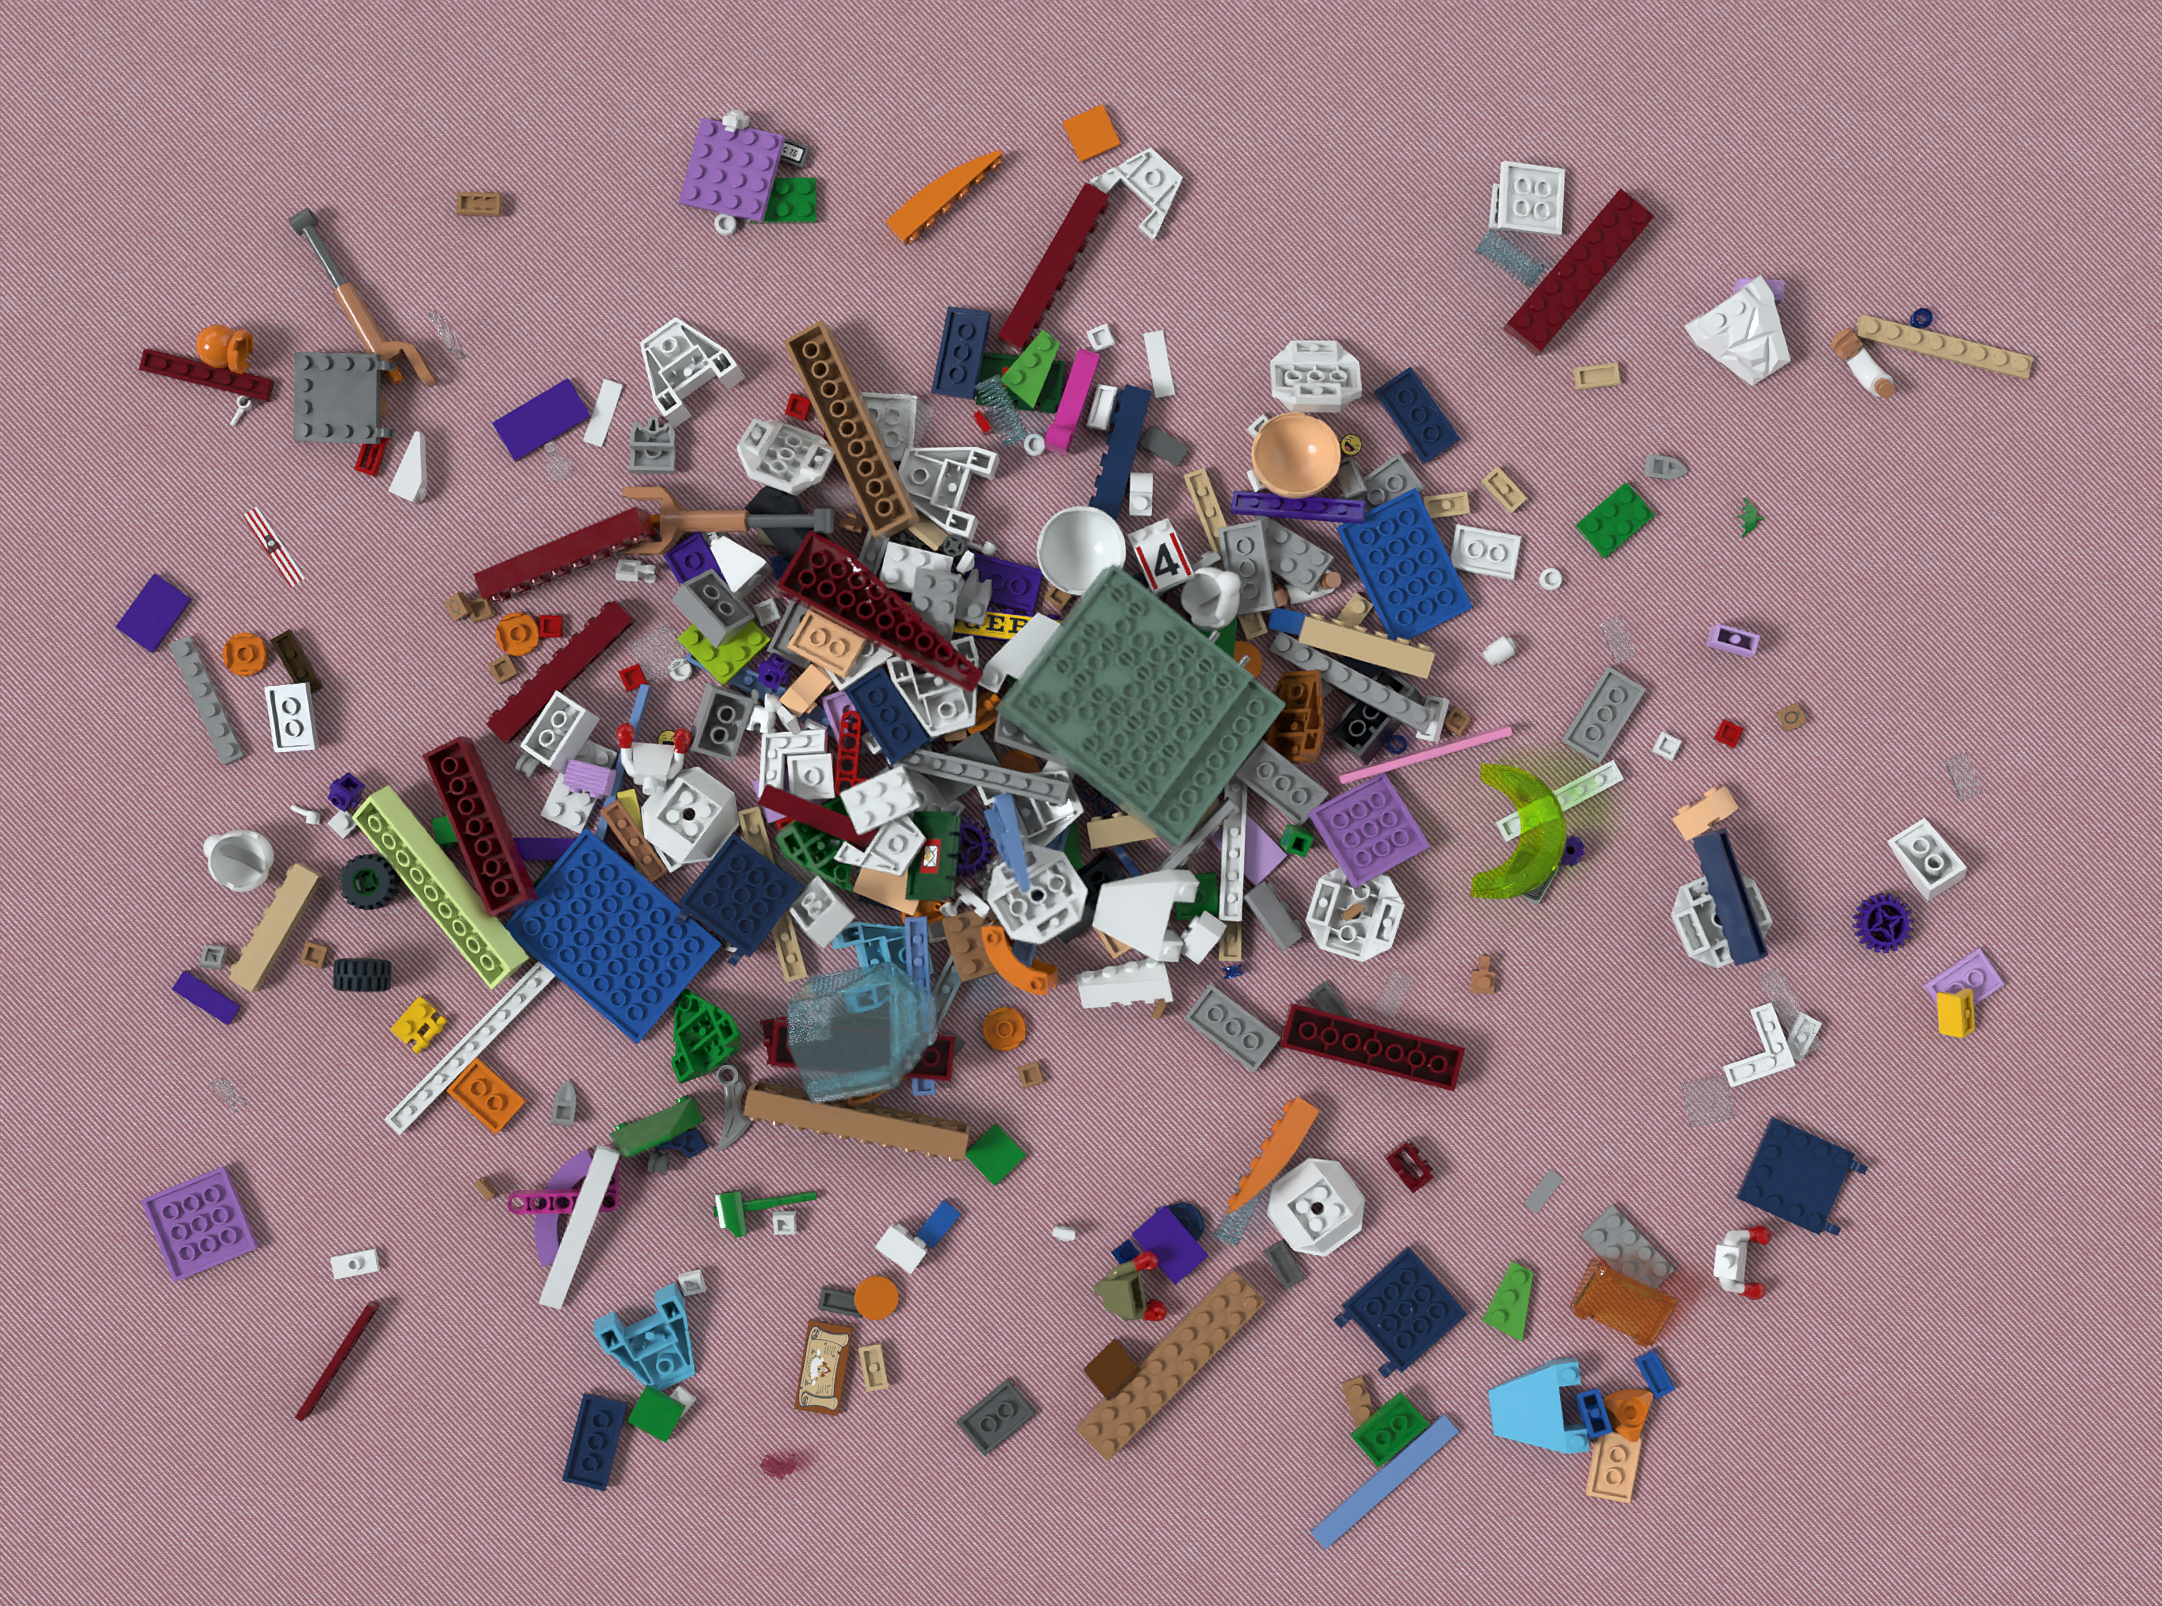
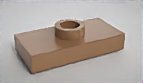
M457 192L456 214L458 216L502 217V193Z

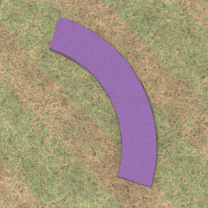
M589 1149L580 1152L568 1160L554 1174L545 1189H572L588 1173L593 1160ZM541 1197L538 1206L546 1205V1199ZM566 1197L558 1198V1204L563 1206ZM536 1214L535 1243L542 1267L554 1262L560 1247L558 1234L560 1214Z

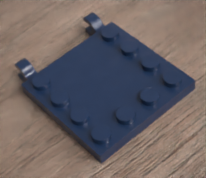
M732 833L678 903L683 909L674 919V922L682 926L690 914L737 948L728 960L735 967L744 954L749 958L752 956L804 886Z
M1771 1117L1736 1198L1815 1234L1820 1235L1823 1229L1838 1236L1841 1228L1826 1221L1848 1169L1850 1168L1865 1175L1868 1167L1854 1161V1153Z
M1406 1246L1341 1304L1345 1311L1341 1312L1333 1320L1340 1328L1346 1325L1352 1318L1389 1359L1388 1362L1378 1368L1380 1374L1386 1379L1395 1369H1398L1400 1373L1407 1369L1464 1318L1467 1313L1414 1252Z

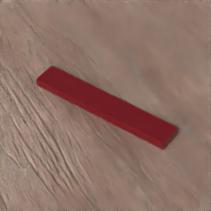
M146 348L143 350L139 370L265 402L270 401L274 381L271 379L247 373H235L227 368H214L202 362Z
M766 783L758 801L760 806L865 849L869 847L880 830L876 828L858 835L851 817Z
M371 1301L366 1305L294 1417L301 1422L310 1416L380 1307L378 1303Z

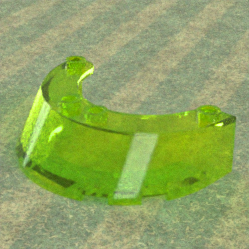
M1481 762L1480 778L1482 782L1501 791L1512 801L1519 814L1521 832L1516 849L1504 863L1494 869L1475 874L1471 883L1470 897L1508 899L1521 896L1541 885L1558 865L1566 842L1564 813L1555 794L1537 776L1518 767Z

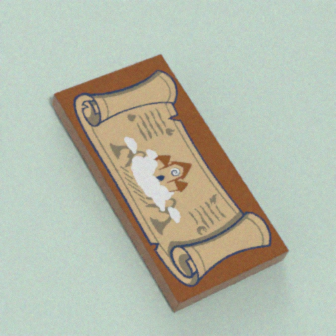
M809 1319L794 1409L834 1416L839 1415L853 1326Z

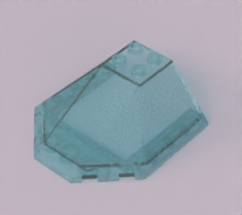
M891 961L810 977L788 1002V1045L812 1104L897 1088L901 1083L900 1079L907 1070L910 1071L921 1058L920 1054L936 1039L935 996Z

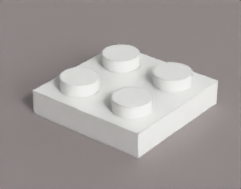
M833 753L787 756L790 793L807 800L836 797Z

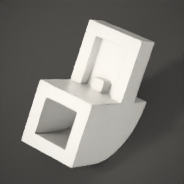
M1130 472L1129 516H1152L1153 473Z

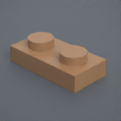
M1362 1375L1341 1382L1356 1426L1364 1423L1375 1413Z

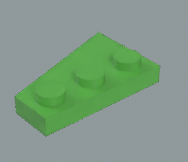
M1045 330L1039 333L1000 379L1005 386L1033 410L1060 347V343Z
M1512 1261L1482 1318L1483 1322L1521 1342L1523 1341L1533 1272Z

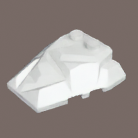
M1761 274L1706 314L1702 313L1684 325L1696 345L1724 364L1751 386L1791 361L1780 324L1779 313L1775 305L1774 294Z

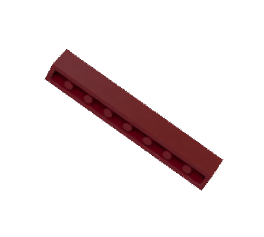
M1085 182L999 332L998 340L1021 353L1024 348L1027 349L1032 343L1034 337L1031 335L1035 328L1039 330L1045 319L1042 316L1046 309L1050 311L1056 299L1053 297L1057 290L1061 292L1067 281L1064 279L1067 272L1074 270L1077 264L1075 258L1079 252L1083 253L1088 245L1087 237L1090 233L1094 234L1099 226L1097 220L1100 215L1106 214L1110 206L1108 194Z
M613 600L612 602L608 601L600 609L601 613L596 618L591 617L584 624L585 629L580 633L576 632L568 640L569 644L564 649L562 647L559 648L552 655L554 659L548 664H542L537 669V675L532 680L530 678L527 679L520 686L521 690L516 695L512 694L505 700L504 703L506 705L500 711L497 709L488 717L489 721L486 725L504 743L510 744L542 713L556 690L560 693L565 691L636 622L618 602Z

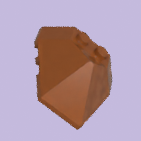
M1319 670L1283 672L1273 694L1286 705L1260 739L1268 743L1293 764L1315 763L1320 755L1324 737L1321 672Z

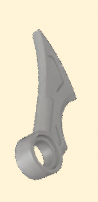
M730 1063L722 1065L716 1074L717 1081L724 1086L725 1104L724 1127L717 1151H722L734 1143L751 1123V1120L743 1115L744 1112L741 1107V1099L746 1085L740 1077L738 1068ZM723 1070H732L734 1072L733 1080H724L722 1078Z

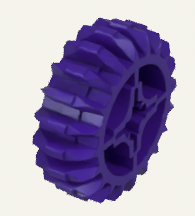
M967 818L965 824L961 820V830L958 833L960 837L959 846L962 841V843H965L970 848L965 851V855L961 850L958 851L962 865L957 864L956 877H959L961 871H963L964 877L968 878L969 870L974 876L977 875L976 867L983 871L985 867L981 862L985 864L990 862L985 855H993L991 850H987V848L993 846L992 842H986L990 835L986 834L983 836L982 834L986 827L984 826L978 830V821L971 826V818ZM965 831L974 834L979 843L969 841ZM981 849L978 860L969 864V853Z
M1878 893L1877 898L1871 895L1869 896V901L1862 900L1864 908H1856L1860 915L1852 916L1854 919H1858V923L1852 924V927L1859 928L1854 935L1862 936L1859 943H1866V949L1871 950L1873 948L1876 953H1879L1882 949L1883 953H1889L1890 949L1897 951V945L1900 947L1905 946L1902 939H1911L1906 933L1907 931L1913 932L1914 929L1909 927V923H1914V919H1908L1912 911H1904L1908 904H1900L1901 898L1895 897L1893 899L1892 894L1884 896L1883 893ZM1887 905L1890 908H1892L1896 914L1888 916L1885 913V910H1882L1880 906ZM1872 912L1873 920L1870 924H1868V918L1870 913ZM1883 920H1889L1886 921L1885 924H1883L1884 927H1877L1883 922ZM1899 922L1897 932L1894 935L1893 927ZM1879 931L1886 941L1876 940L1870 932Z

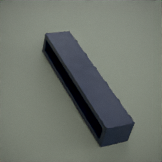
M1127 384L1124 390L1120 389L1117 402L1121 403L1119 412L1114 411L1111 424H1115L1113 433L1108 432L1105 445L1109 446L1107 454H1102L1100 466L1103 467L1102 474H1097L1094 487L1098 488L1096 496H1091L1089 507L1105 512L1115 522L1118 519L1152 392Z
M1726 827L1694 837L1693 847L1699 856L1701 871L1708 883V892L1713 897L1715 912L1720 918L1723 927L1722 933L1725 939H1727L1730 948V957L1734 960L1736 966L1765 958L1769 954Z

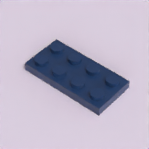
M948 306L931 390L932 394L975 400L992 316L990 312Z
M1411 366L1373 392L1422 465L1460 440V437Z
M882 666L845 690L848 698L892 766L930 742Z
M587 1392L583 1394L562 1481L601 1491L607 1490L628 1402Z

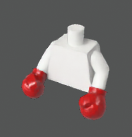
M629 722L619 725L616 731L619 747L621 748L622 765L628 775L634 777L635 784L643 785V793L646 795L656 794L657 786H666L667 781L673 779L679 773L683 766L684 756L692 742V733L684 727L678 728L674 734L673 741L675 746L632 742L635 730Z
M1756 1225L1744 1230L1729 1231L1717 1244L1714 1277L1719 1278L1720 1285L1724 1290L1738 1293L1750 1300H1760L1765 1296L1766 1288L1762 1283L1749 1282L1748 1284L1743 1282L1748 1241L1767 1245L1772 1238V1234L1767 1227Z

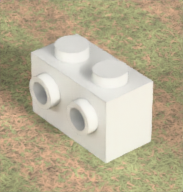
M1204 911L1200 917L1196 915L1189 924V931L1184 929L1179 936L1183 942L1181 953L1199 965L1221 938L1227 925L1207 911Z
M892 1223L875 1248L911 1274L927 1253L926 1243L918 1237L912 1238L908 1235V1230L901 1224L895 1225Z

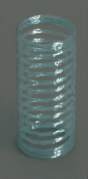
M1490 228L1475 250V253L1477 252V254L1481 255L1485 251L1483 258L1489 254L1487 261L1493 257L1491 264L1499 257L1495 266H1498L1503 260L1499 269H1502L1507 263L1503 271L1506 272L1511 266L1508 275L1516 267L1512 277L1520 270L1516 280L1524 273L1520 283L1528 276L1524 286L1530 288L1545 267V264L1541 263L1538 266L1539 260L1534 263L1535 257L1528 263L1531 255H1528L1524 260L1527 252L1520 257L1523 249L1516 254L1519 247L1517 246L1512 251L1514 244L1508 248L1510 241L1503 247L1506 238L1499 244L1502 235L1494 242L1498 232L1490 239L1494 232V229Z
M997 374L977 384L974 388L979 390L985 387L978 391V394L995 387L980 396V398L997 392L982 401L984 403L998 397L984 405V407L1003 400L989 408L986 412L1005 405L989 414V416L1006 410L992 418L991 421L1009 414L993 425L1012 418L995 430L1015 422L998 432V434L1017 427L1000 437L1002 439L1018 432L1002 441L1004 446H1007L1024 438L1029 433L1026 427H1022L1024 423H1019L1022 418H1018L1020 414H1015L1017 409L1012 410L1015 405H1010L1013 400H1009L1011 396H1006L1008 391L1003 392L1006 387H1001L1004 382L998 383L1002 378L1000 374Z
M1240 1174L1238 1178L1239 1181L1244 1174ZM1260 1191L1252 1198L1253 1200L1248 1201L1252 1205L1244 1204L1249 1209L1239 1208L1248 1214L1237 1210L1234 1211L1246 1219L1232 1213L1228 1214L1243 1223L1221 1215L1242 1228L1221 1219L1219 1220L1220 1222L1233 1227L1240 1233L1221 1224H1217V1226L1238 1237L1229 1235L1217 1228L1213 1235L1228 1244L1239 1246L1240 1242L1238 1240L1242 1239L1240 1235H1244L1243 1231L1246 1230L1244 1226H1248L1247 1222L1250 1221L1248 1217H1252L1253 1208H1256L1254 1203H1259L1257 1199L1261 1198L1259 1194H1263V1192Z

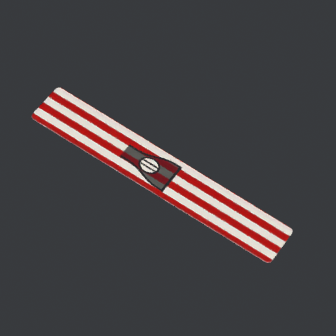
M258 507L244 514L243 518L288 585L292 588L304 580V575Z

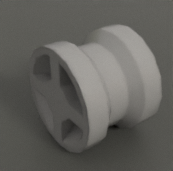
M526 751L517 762L515 769L525 772L526 776L531 779L538 772L543 762L534 758Z

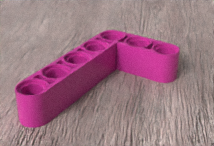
M1079 348L1054 423L1049 426L1044 442L1045 450L1067 456L1101 354Z
M604 1145L605 1147L616 1150V1147L614 1145ZM619 1158L612 1173L615 1180L608 1184L604 1197L608 1195L614 1197L615 1202L611 1205H606L602 1201L598 1213L613 1212L618 1207ZM581 1189L516 1190L509 1195L507 1207L513 1214L572 1213ZM564 1196L570 1202L566 1206H561L557 1202L558 1198ZM538 1197H543L547 1203L544 1206H537L534 1200ZM521 1198L524 1204L521 1207H515L512 1204V1199Z

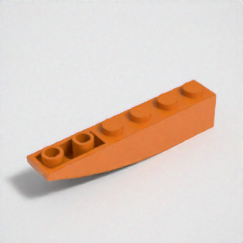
M997 150L980 156L940 176L915 194L885 221L887 227L904 246L908 242L912 244L919 238V233L924 228L929 229L935 224V219L941 213L945 215L953 207L952 203L957 199L962 200L969 193V188L974 184L976 186L979 185L986 178L985 174L987 172L996 170L1002 164V152Z
M1298 1096L1292 1101L1288 1100L1282 1108V1111L1285 1113L1281 1119H1276L1271 1127L1273 1130L1270 1138L1266 1137L1260 1146L1263 1149L1259 1157L1255 1155L1250 1162L1249 1167L1251 1170L1249 1174L1242 1176L1238 1183L1240 1189L1237 1194L1233 1193L1227 1201L1229 1207L1226 1212L1228 1214L1233 1213L1252 1199L1281 1171L1298 1149L1320 1110Z

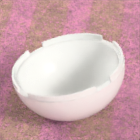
M1074 506L1055 514L1043 527L1037 543V559L1044 576L1056 588L1075 595H1083L1103 568L1109 567L1114 563L1122 569L1126 557V543L1118 524L1105 512L1089 506Z

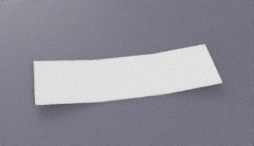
M1163 330L1144 333L1155 397L1175 395Z
M604 379L583 439L584 442L602 447L621 393L622 384Z

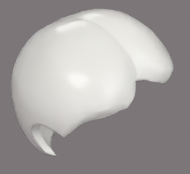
M1212 567L1200 568L1194 572L1195 578L1186 581L1181 591V606L1192 616V623L1199 630L1207 632L1218 631L1229 625L1238 611L1241 581L1237 574L1230 571L1224 572Z
M233 830L224 835H211L205 840L203 845L204 853L209 858V872L212 878L219 884L236 892H247L260 887L267 880L269 869L274 861V851L269 841L260 833L251 830Z

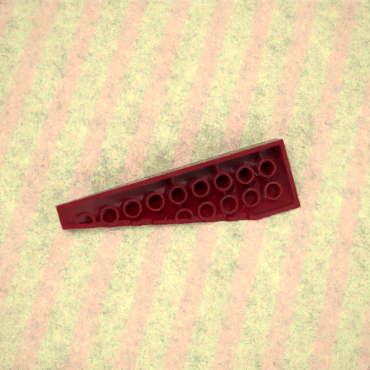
M811 530L808 532L776 586L780 595L858 634L875 646L973 694L983 676V673L963 654H960L931 625L927 624L918 613L896 593L892 592L883 581L870 572L850 551Z

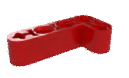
M855 710L845 712L841 718L835 789L839 795L843 792L840 787L843 781H849L853 788L871 780L870 778L858 777L863 720ZM851 714H854V718L858 719L857 723H853L852 729L857 730V734L853 732L845 733V729L850 730V722H847L846 719L851 717ZM848 736H852L856 740V745L852 749L847 748L844 744ZM846 758L854 762V767L851 771L843 768L842 763Z

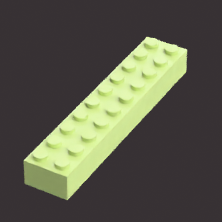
M388 785L370 795L352 816V819L490 989H494L509 979L529 959L525 951L517 944L510 932L505 929L497 918H489L481 897L457 870L454 863L448 859L440 846L431 838L426 829L418 822L413 813L405 806L398 794Z

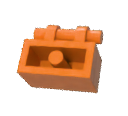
M983 690L977 695L975 726L966 728L971 735L978 730L983 734L997 721L998 711L995 708L1001 701L991 690L988 692Z

